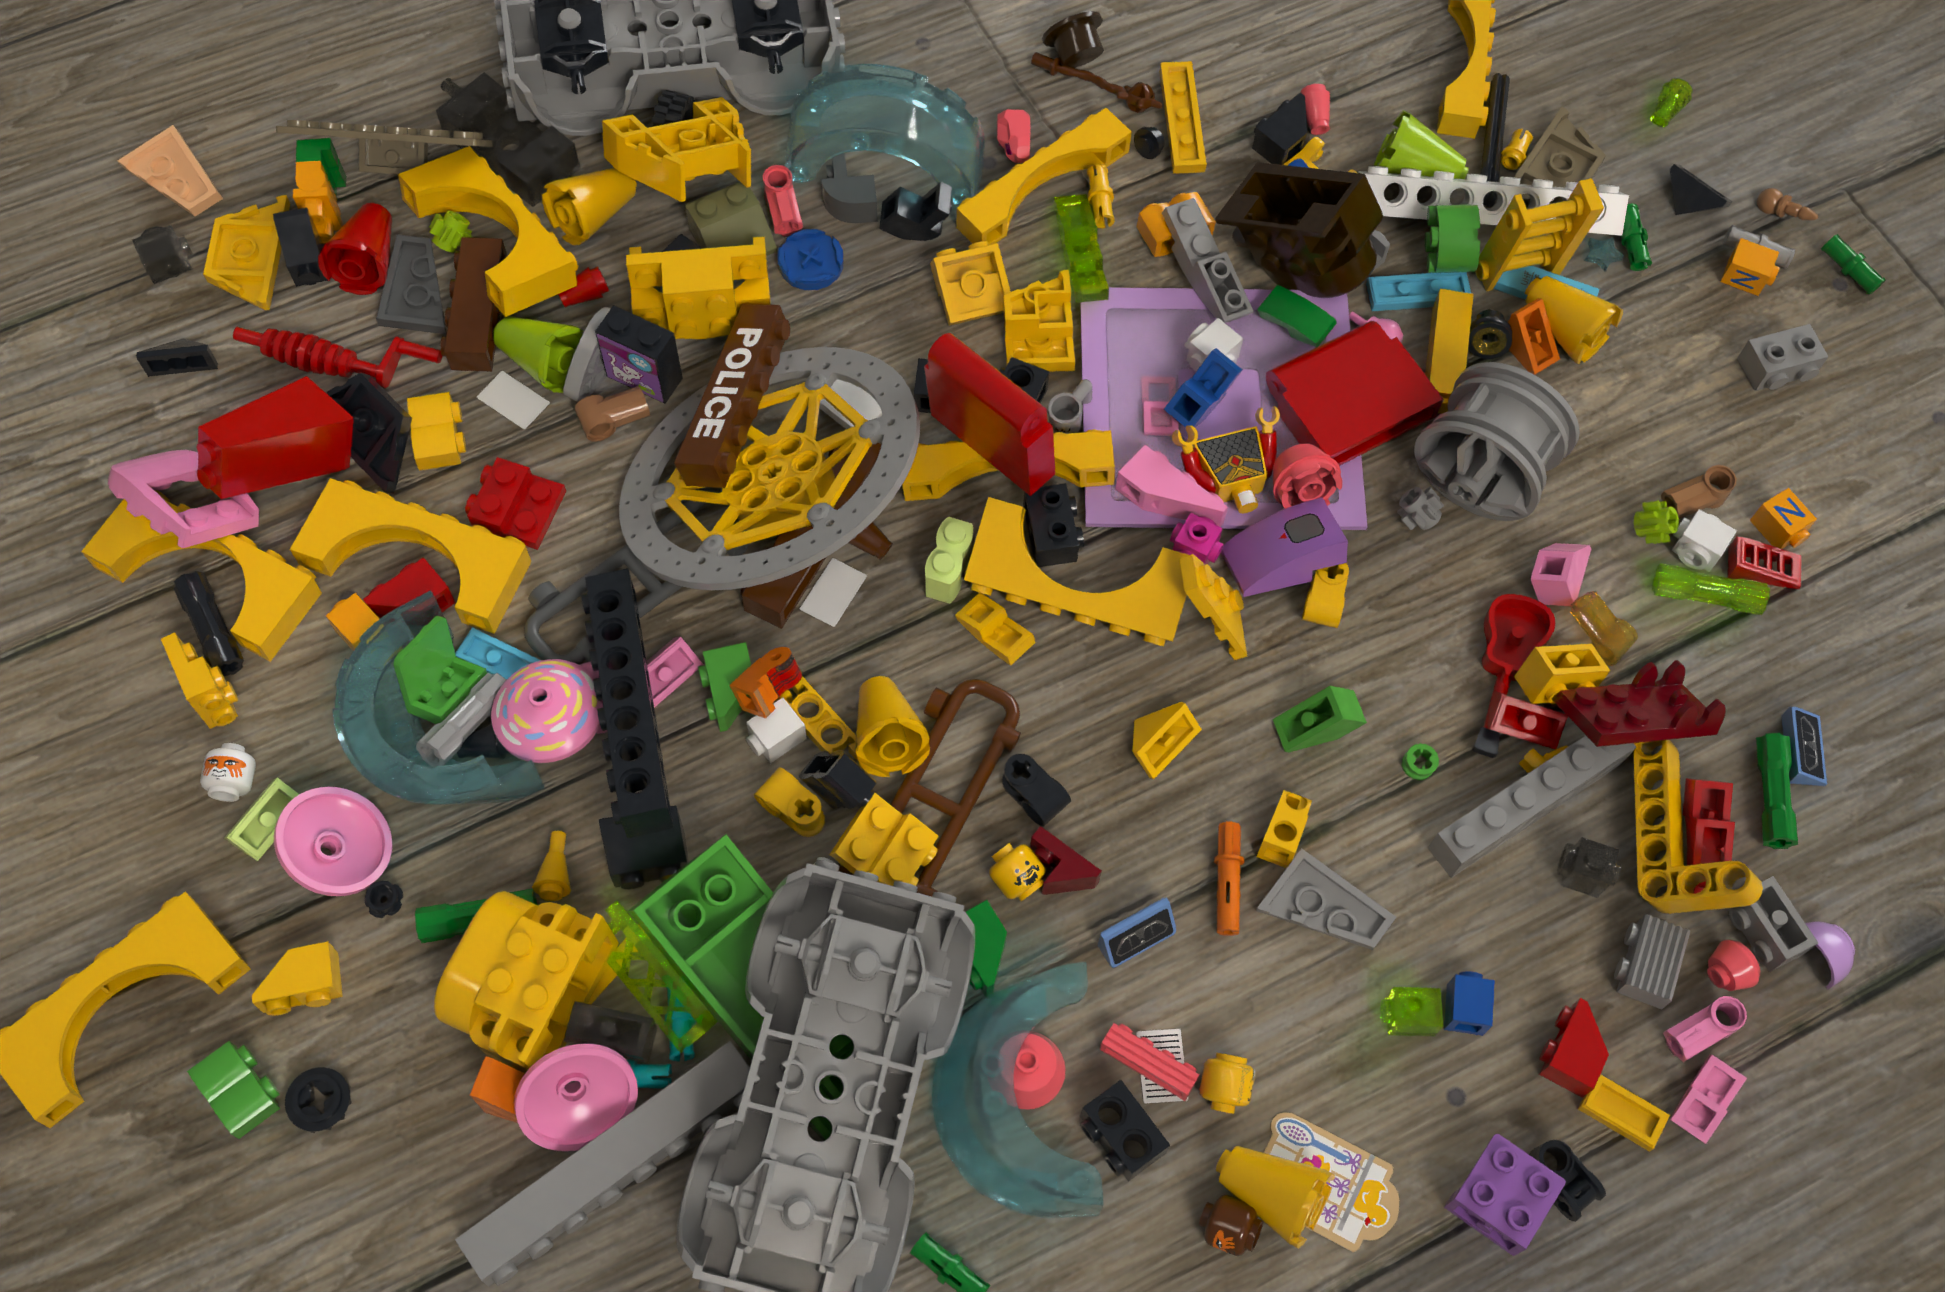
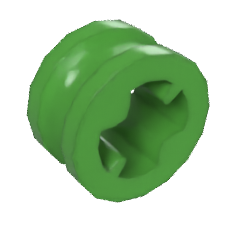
M1422 743L1413 745L1402 758L1403 771L1407 776L1416 780L1427 779L1435 772L1439 765L1437 752L1429 745ZM1422 755L1427 761L1425 766L1423 765L1419 769L1414 763L1416 758Z

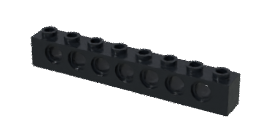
M626 568L585 577L587 592L581 593V599L585 614H590L591 620L585 621V627L589 642L595 643V649H590L589 655L593 671H599V678L593 679L597 700H603L604 705L603 708H598L597 711L602 731L607 730L608 738L602 739V746L606 761H612L613 769L606 770L610 792H616L617 801L611 802L615 825H623L627 838L672 829L674 825L636 592L629 569Z

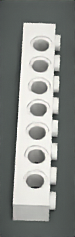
M1368 166V172L1359 171V173L1366 175L1383 216L1427 220L1428 206L1452 205L1450 203L1451 193L1458 188H1462L1465 192V198L1461 204L1478 205L1480 224L1497 225L1514 195L1528 194L1530 196V205L1527 209L1549 205L1551 200L1558 196H1561L1563 201H1567L1578 182H1566L1565 188L1553 187V181L1533 179V184L1527 185L1520 184V178L1504 176L1500 177V182L1487 181L1486 175L1467 174V180L1454 179V173L1434 171V177L1421 176V170L1406 168L1401 169V174L1388 173V167ZM1391 183H1397L1400 188L1399 195L1393 200H1386L1384 197L1385 188ZM1600 184L1597 191L1604 209L1588 233L1622 236L1629 195L1619 192V186ZM1423 186H1430L1432 188V197L1425 203H1419L1417 200L1419 189ZM1490 191H1495L1498 196L1497 203L1491 208H1485L1483 205L1484 196Z

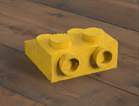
M981 241L969 245V250L957 253L955 248L942 250L936 253L937 257L931 261L930 266L938 296L942 298L949 326L1004 313V295L1011 291L998 243L988 245L987 241Z
M175 632L161 638L186 700L206 725L211 729L233 722L238 717L233 703L239 700L231 683L225 680L219 667L211 668L203 656L198 657L190 642L184 644Z
M874 792L870 801L859 808L829 855L853 874H855L856 870L865 871L877 875L879 883L893 886L894 881H901L916 886L919 879L914 875L920 865L923 867L928 865L935 857L938 849L933 844L939 836L911 813L901 814Z

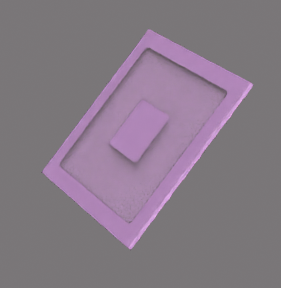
M1080 287L1082 380L1087 379L1092 383V400L1088 404H1083V432L1093 429L1100 431L1111 430L1115 464V485L1084 487L1085 527L1175 528L1178 522L1182 524L1186 522V520L1142 510L1117 491L1115 487L1118 471L1144 445H1147L1153 451L1161 452L1167 457L1169 463L1181 472H1185L1180 453L1183 451L1182 447L1173 443L1172 434H1144L1143 402H1169L1181 385L1196 373L1187 361L1189 349L1184 344L1202 323L1210 325L1217 318L1204 305L1194 289ZM1244 289L1254 312L1248 316L1225 323L1243 338L1240 355L1236 362L1243 371L1226 391L1227 394L1216 408L1196 427L1198 432L1197 441L1257 426L1258 431H1261L1262 425L1255 418L1257 409L1263 408V419L1269 422L1272 418V406L1278 407L1277 401L1268 389L1266 372L1316 348L1290 337L1287 328L1260 317L1257 309L1272 290ZM1290 290L1314 303L1336 319L1337 324L1320 345L1350 331L1347 294L1334 298H1317L1309 296L1300 290ZM1151 410V425L1171 427V415L1165 410ZM1279 418L1276 424L1272 425L1277 437L1276 459L1286 449L1299 444L1281 418ZM1179 423L1181 437L1186 442L1188 433L1186 428ZM1360 455L1340 465L1342 488L1341 490L1336 488L1335 492L1328 498L1330 502L1328 508L1341 530L1367 529L1362 458ZM1273 472L1272 476L1265 481L1263 491L1255 494L1258 502V507L1255 510L1242 514L1238 512L1234 500L1224 502L1228 509L1221 528L1246 529L1267 516L1285 509L1283 505L1276 501L1273 494Z

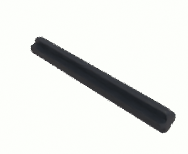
M1496 73L1491 81L1480 175H1486L1487 181L1499 182L1510 83L1509 76L1507 74L1501 75L1500 73ZM1495 191L1488 192L1483 198V205L1487 207L1494 206L1497 193Z

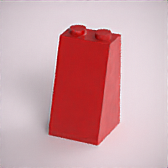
M305 376L199 426L197 477L206 489H211L220 499H225L346 470L350 467L354 417L308 376Z

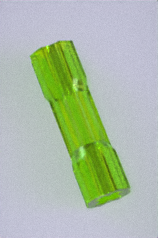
M1662 563L1656 568L1652 584V591L1657 596L1710 603L1756 615H1762L1765 612L1770 597V587L1767 586V583L1741 578L1730 579Z

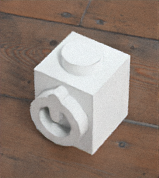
M1219 318L1210 325L1202 323L1192 332L1184 344L1189 349L1186 361L1189 362L1191 368L1196 372L1211 351L1217 348L1236 364L1237 358L1240 355L1243 338Z
M1698 509L1691 521L1684 517L1678 527V531L1673 534V536L1678 538V541L1672 551L1678 554L1679 559L1686 566L1710 572L1723 555L1737 530L1721 522L1716 516Z

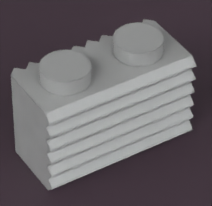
M1645 914L1636 924L1632 922L1624 938V944L1629 946L1626 958L1621 957L1614 973V979L1619 980L1616 992L1661 1010L1672 1002L1690 930L1683 929L1681 926H1675L1673 923H1668L1666 920H1660L1658 917H1652L1648 914Z

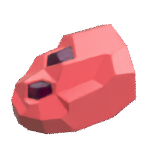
M1007 109L997 114V140L999 146L1004 149L1006 156L1014 163H1024L1030 159V115L1024 110Z

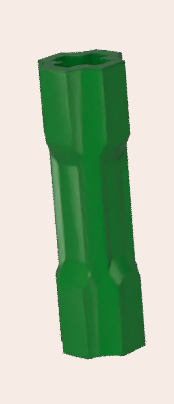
M1766 733L1761 737H1756L1757 766L1762 774L1764 810L1761 815L1763 846L1773 849H1788L1791 846L1798 845L1797 821L1791 804L1789 772L1792 767L1790 736L1780 733Z
M533 888L509 892L538 905ZM487 899L453 905L444 903L416 908L415 920L418 939H420L421 943L451 939L455 935L464 934L474 915Z

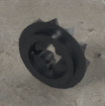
M325 1067L312 1068L301 1073L291 1083L285 1096V1110L290 1121L298 1128L311 1133L331 1130L332 1126L338 1121L345 1119L348 1106L352 1104L350 1086L339 1072ZM314 1086L324 1096L331 1094L324 1101L325 1108L323 1110L325 1113L319 1111L315 1106L307 1107L309 1103L315 1100Z

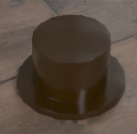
M1095 11L1069 16L1051 26L1043 34L1042 41L1045 46L1056 48L1062 66L1076 68L1098 58L1104 51L1096 30L1101 26L1103 19L1100 13Z

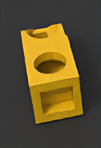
M1283 790L1256 857L1284 868L1289 866L1304 831L1312 800Z

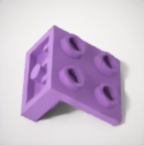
M1495 1134L1463 1185L1450 1196L1444 1208L1512 1256H1515L1527 1249L1566 1181L1500 1134Z

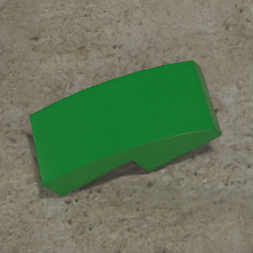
M1276 285L1257 309L1261 318L1287 328L1290 337L1314 347H1318L1337 324L1336 319L1304 297L1279 285Z

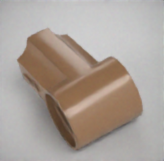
M639 386L606 398L600 395L587 396L577 402L575 406V412L587 439L590 441L605 440L614 434L617 427L650 416L646 399Z
M1715 465L1710 467L1704 475L1663 491L1660 497L1662 501L1667 502V507L1675 508L1679 519L1697 512L1698 509H1714L1723 505L1734 489L1737 478L1730 468L1723 465ZM1711 484L1718 486L1720 490L1714 488Z

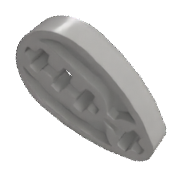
M609 307L601 308L590 320L568 369L563 393L564 396L577 402L590 396L606 377L595 330L611 308Z

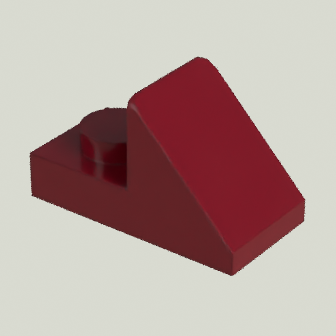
M1040 826L1031 837L1030 848L1044 867L1050 868L1052 866L1055 868L1043 883V895L1094 889L1098 885L1102 870Z

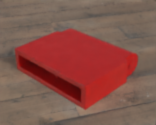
M1369 321L1266 372V383L1270 393L1278 403L1277 408L1280 418L1298 443L1312 444L1336 460L1339 466L1435 418L1444 400L1397 337L1390 339L1382 327L1375 321Z
M946 333L940 336L930 348L928 363L924 366L931 416L1031 496L1055 475L1053 426L1048 422L1047 409L953 334Z

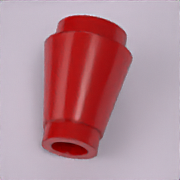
M597 266L593 269L587 267L577 274V286L558 295L566 308L570 305L604 298L603 294L610 290Z

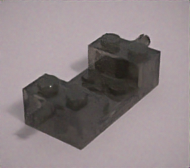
M485 72L464 88L458 86L450 78H447L446 82H442L441 89L452 97L436 110L442 130L450 131V137L452 138L453 131L483 133V140H492V147H470L479 157L483 156L486 159L490 169L504 179L508 188L518 194L532 207L542 200V194L547 192V188H544L547 183L573 177L572 175L580 169L575 143L553 126H550L543 132L529 120L518 121L516 110L514 108L509 109L506 89ZM509 144L518 145V148L514 151L503 150ZM456 145L460 149L468 147L465 145Z

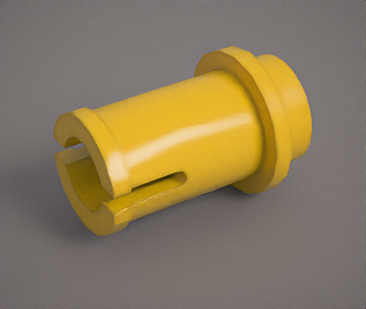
M1523 129L1515 130L1508 147L1502 150L1501 162L1505 168L1516 170L1526 160L1527 149L1533 140V136L1528 130L1525 131L1522 139L1519 138Z

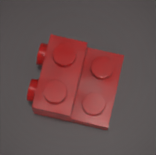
M497 457L493 466L487 464L484 467L480 477L482 487L478 495L471 494L467 500L465 512L468 514L467 517L472 527L473 525L483 526L492 534L503 538L506 536L515 537L527 547L538 550L566 493L565 485L533 475L530 467Z

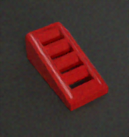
M1736 536L1728 547L1727 578L1799 589L1801 587V555L1753 539ZM1746 557L1751 558V563L1746 562ZM1759 559L1764 560V567L1759 566ZM1772 561L1777 562V571L1772 570ZM1785 563L1791 564V576L1784 574Z

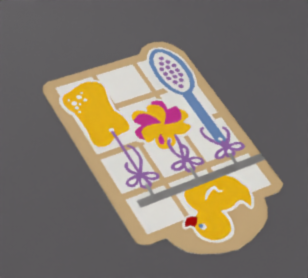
M1279 1113L1273 1118L1271 1122L1273 1134L1264 1153L1325 1169L1335 1175L1334 1180L1325 1183L1332 1187V1190L1314 1229L1305 1226L1306 1228L1355 1252L1360 1248L1363 1239L1377 1240L1393 1227L1399 1213V1195L1395 1186L1389 1181L1393 1174L1392 1164L1293 1113Z

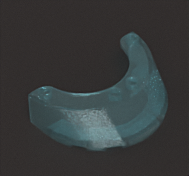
M846 65L844 71L833 74L825 71L816 75L808 81V85L804 90L797 93L790 116L785 167L791 171L792 181L803 183L815 179L821 166L837 155L853 151L887 153L906 159L921 167L933 177L937 184L943 182L951 186L950 202L959 206L966 198H972L979 193L985 156L983 128L977 117L973 118L966 110V102L949 88L942 91L936 86L929 84V77L888 65Z
M431 590L384 615L359 638L361 642L354 649L349 659L345 658L335 683L337 690L335 708H333V720L343 751L352 765L369 782L395 797L423 804L503 803L526 797L545 788L532 760L527 763L524 761H514L508 764L489 766L484 756L481 755L463 763L451 758L444 766L437 765L432 767L422 760L420 753L416 750V745L425 735V732L422 728L420 717L407 712L394 668V659L398 652L404 649L435 616L445 618ZM448 624L450 636H451L452 643H453V641H454V635H453V632H452V630H451V628H450V626H449V624Z
M1086 962L1071 963L1049 969L1001 988L983 998L962 1016L947 1053L938 1057L935 1067L932 1105L937 1132L944 1150L959 1170L961 1176L979 1193L1006 1206L1011 1211L1043 1218L1099 1216L1104 1205L1102 1180L1097 1169L1089 1163L1079 1162L1063 1156L1041 1142L1023 1119L1014 1092V1067L1023 1042L1033 1028L1043 1019H1046L1047 1016L1064 1007L1077 1004L1084 998L1088 986Z

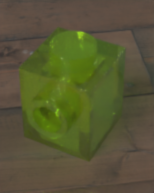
M1393 987L1386 996V999H1382L1380 1008L1382 1023H1387L1388 1035L1435 1037L1443 1028L1441 989Z

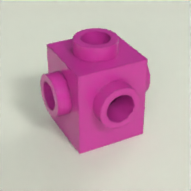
M1190 513L1184 524L1178 522L1169 541L1174 543L1172 549L1174 551L1188 555L1194 554L1204 564H1208L1210 561L1215 563L1224 546L1223 543L1219 542L1223 528L1217 526L1213 520L1207 517H1199Z

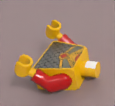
M1275 406L1271 408L1272 418L1269 422L1263 419V408L1257 409L1255 418L1262 425L1261 431H1258L1257 426L1197 441L1198 432L1196 428L1188 425L1185 427L1188 433L1186 442L1183 441L1179 430H1175L1172 434L1173 443L1182 447L1183 451L1180 453L1185 472L1193 476L1197 484L1206 491L1217 494L1223 502L1234 500L1238 512L1242 514L1249 513L1258 507L1255 494L1263 491L1265 481L1272 476L1273 465L1277 457V437L1272 425L1276 424L1280 418L1279 410Z

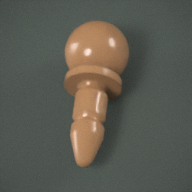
M1765 189L1757 198L1758 208L1766 214L1776 213L1780 218L1787 214L1798 217L1801 220L1818 219V215L1806 206L1802 207L1800 204L1791 202L1792 197L1790 195L1783 196L1782 192L1778 189Z

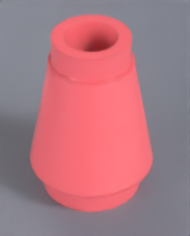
M1323 84L1308 85L1300 91L1305 96L1306 121L1311 134L1321 135L1330 130V92L1326 90Z

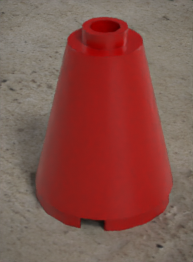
M376 203L362 205L322 247L318 256V265L328 281L332 277L340 283L339 288L341 290L357 295L373 294L377 291V288L384 285L388 275L392 216L390 212Z

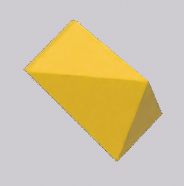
M1179 702L1134 720L1132 752L1149 778L1155 779L1202 729L1186 703Z

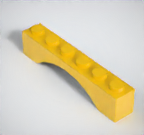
M1448 0L1447 11L1457 22L1466 41L1468 65L1461 75L1445 89L1438 112V134L1475 139L1479 126H1485L1488 107L1483 105L1484 101H1487L1490 91V82L1485 81L1486 76H1489L1492 65V57H1488L1487 53L1491 51L1494 33L1489 32V27L1492 28L1495 20L1496 8H1491V4H1494L1495 0Z
M1104 108L1097 114L1089 115L1081 125L1072 131L1064 132L1057 141L1048 147L1040 148L1029 160L1023 164L1015 165L1008 174L999 180L991 181L984 190L974 197H968L963 200L957 207L956 228L972 244L981 241H987L988 245L996 244L1007 236L1010 221L1017 207L1034 189L1056 176L1071 171L1088 169L1092 165L1096 169V164H1103L1106 167L1110 166L1129 153L1132 131L1107 108Z
M1093 429L1083 433H1053L1055 476L1066 479L1078 487L1115 485V464L1111 430L1100 431ZM949 441L945 444L932 445L918 443L912 467L902 484L905 501L940 499L952 488L970 478L999 470L965 442Z

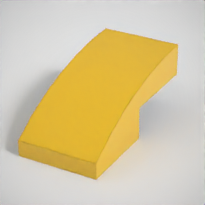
M978 593L955 614L956 619L978 641L1010 666L1036 643L1033 633L1008 618L1005 608L983 593Z

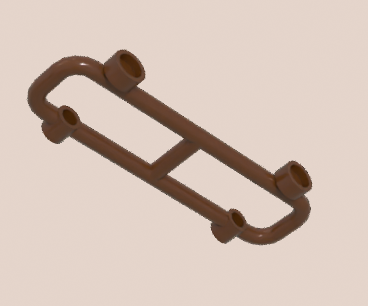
M970 679L958 684L951 694L937 687L935 688L924 710L925 715L936 719L929 733V755L919 767L906 774L890 804L902 814L912 797L951 817L936 845L938 851L935 857L924 867L916 885L918 887L917 893L931 897L933 892H938V890L931 886L1004 749L1012 752L1021 735V732L1015 730L1020 718L1019 705L1015 698L1007 691L979 679ZM976 693L1003 706L1006 714L1002 723L998 726L992 742L960 802L956 803L920 785L919 782L964 699L968 695ZM838 864L840 872L854 875L843 865Z

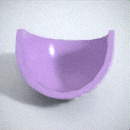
M1825 922L1805 923L1818 941L1816 947L1822 952L1831 970V981L1826 988L1830 989L1849 974L1854 962V944L1849 935L1835 924Z

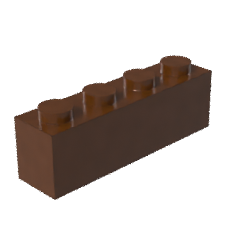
M462 237L460 251H455L454 268L457 272L456 278L450 280L449 287L452 304L445 311V323L448 330L447 336H442L441 354L447 358L451 370L492 372L496 348L493 331L500 320L501 311L488 298L484 271L496 266L507 257L503 239Z

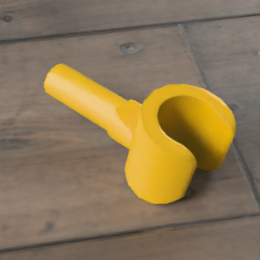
M1565 745L1546 753L1544 756L1532 748L1524 756V759L1519 762V765L1527 773H1530L1568 746Z

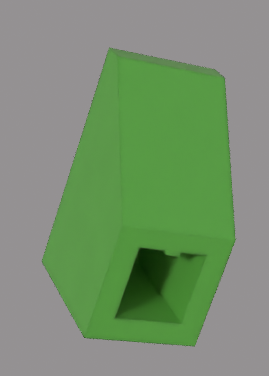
M746 642L703 651L705 665L698 666L703 688L710 686L712 698L705 699L710 721L718 720L720 732L727 731L742 711L729 685L751 666Z

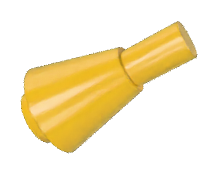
M563 831L551 832L549 852L546 854L532 886L533 891L540 898L547 901H558L571 892L566 857L564 855L566 833Z

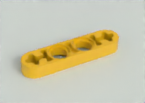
M803 676L798 684L792 687L793 691L797 694L794 700L789 690H786L776 699L777 702L783 697L805 724L806 735L821 752L828 751L831 754L837 750L844 751L848 746L849 753L857 760L855 733ZM807 702L815 703L819 707V712L812 718L802 717L798 712L802 704ZM829 728H835L841 731L843 736L838 743L828 744L821 738L822 733Z

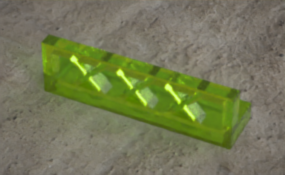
M616 900L605 909L613 919L608 925L614 935L622 930L627 938L624 952H611L607 963L677 1050L682 1053L684 1048L693 1044L718 1021L618 900ZM633 945L636 947V949H637L639 952H632V951H633ZM616 960H623L622 967ZM631 960H646L649 963L646 979H631L628 976ZM655 972L659 975L661 979H654ZM638 987H645L644 994ZM653 987H668L671 990L669 1006H653L651 1004ZM676 997L684 1007H675ZM673 1011L689 1013L697 1021V1024L680 1039L672 1030ZM660 1014H667L666 1022Z

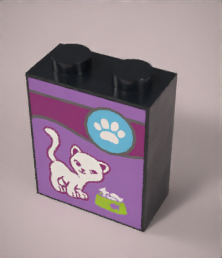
M613 305L595 330L606 376L630 388L639 386L643 394L666 404L683 379L674 333Z

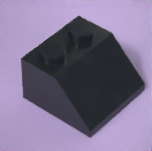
M676 805L670 806L674 828L627 838L622 824L615 825L613 817L599 819L609 874L615 888L621 887L622 889L629 890L642 887L644 882L654 880L664 882L689 863L685 833Z

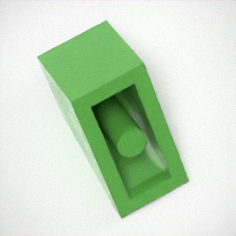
M1328 686L1273 719L1284 751L1288 753L1337 740L1367 723L1354 690L1335 686Z

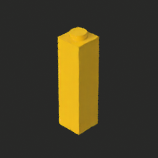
M1441 288L1432 308L1425 372L1427 378L1444 399L1438 411L1439 414L1448 412V400L1453 392L1454 384L1459 375L1466 369L1474 295Z

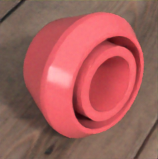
M1723 940L1708 960V976L1713 984L1719 988L1734 991L1752 988L1758 984L1760 977L1759 963L1749 948L1741 942Z

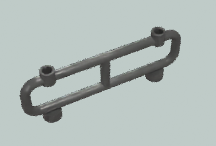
M705 487L703 489H696L715 493L722 492V488ZM690 500L681 501L692 514L707 504L706 502ZM672 511L659 520L657 525L664 535L681 523L682 520ZM626 544L561 593L549 581L537 586L528 598L536 611L527 619L524 627L525 639L541 660L560 659L580 664L584 660L590 662L589 650L595 649V643H590L588 636L581 639L573 651L566 655H560L555 653L539 634V628L544 622L580 597L581 593L587 592L585 577L612 572L625 564L650 592L637 602L640 618L683 586L675 585L668 581L661 584L638 561ZM746 544L727 550L729 556L742 555L746 552L749 545Z

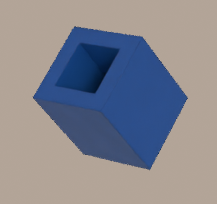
M1471 971L1460 972L1459 975L1455 974L1446 988L1444 1030L1483 1036L1493 1024L1495 980L1483 979L1482 974Z

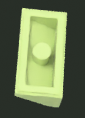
M279 778L273 779L224 839L258 861L274 842V830L280 814L287 804L299 794Z

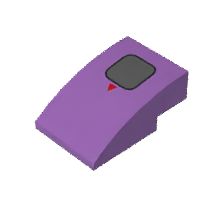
M1323 497L1288 507L1254 523L1226 542L1221 554L1243 597L1312 582L1313 570L1347 563L1348 540Z

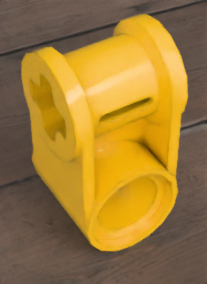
M1347 563L1316 570L1305 601L1302 620L1338 628L1343 613L1344 594L1349 575Z
M781 767L754 793V798L766 811L782 820L803 837L815 836L825 826V816L818 797Z

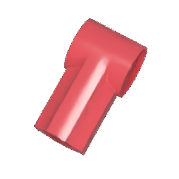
M782 165L768 167L763 173L764 199L768 204L775 234H781L783 237L790 236L792 233L803 228L793 188L792 173L787 167Z

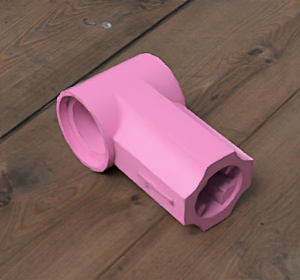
M1730 996L1720 997L1709 1006L1666 1030L1663 1033L1666 1044L1674 1056L1685 1062L1739 1030L1746 1022L1747 1012L1744 1005L1738 999ZM1716 1010H1721L1729 1016L1730 1026L1723 1025L1718 1021Z

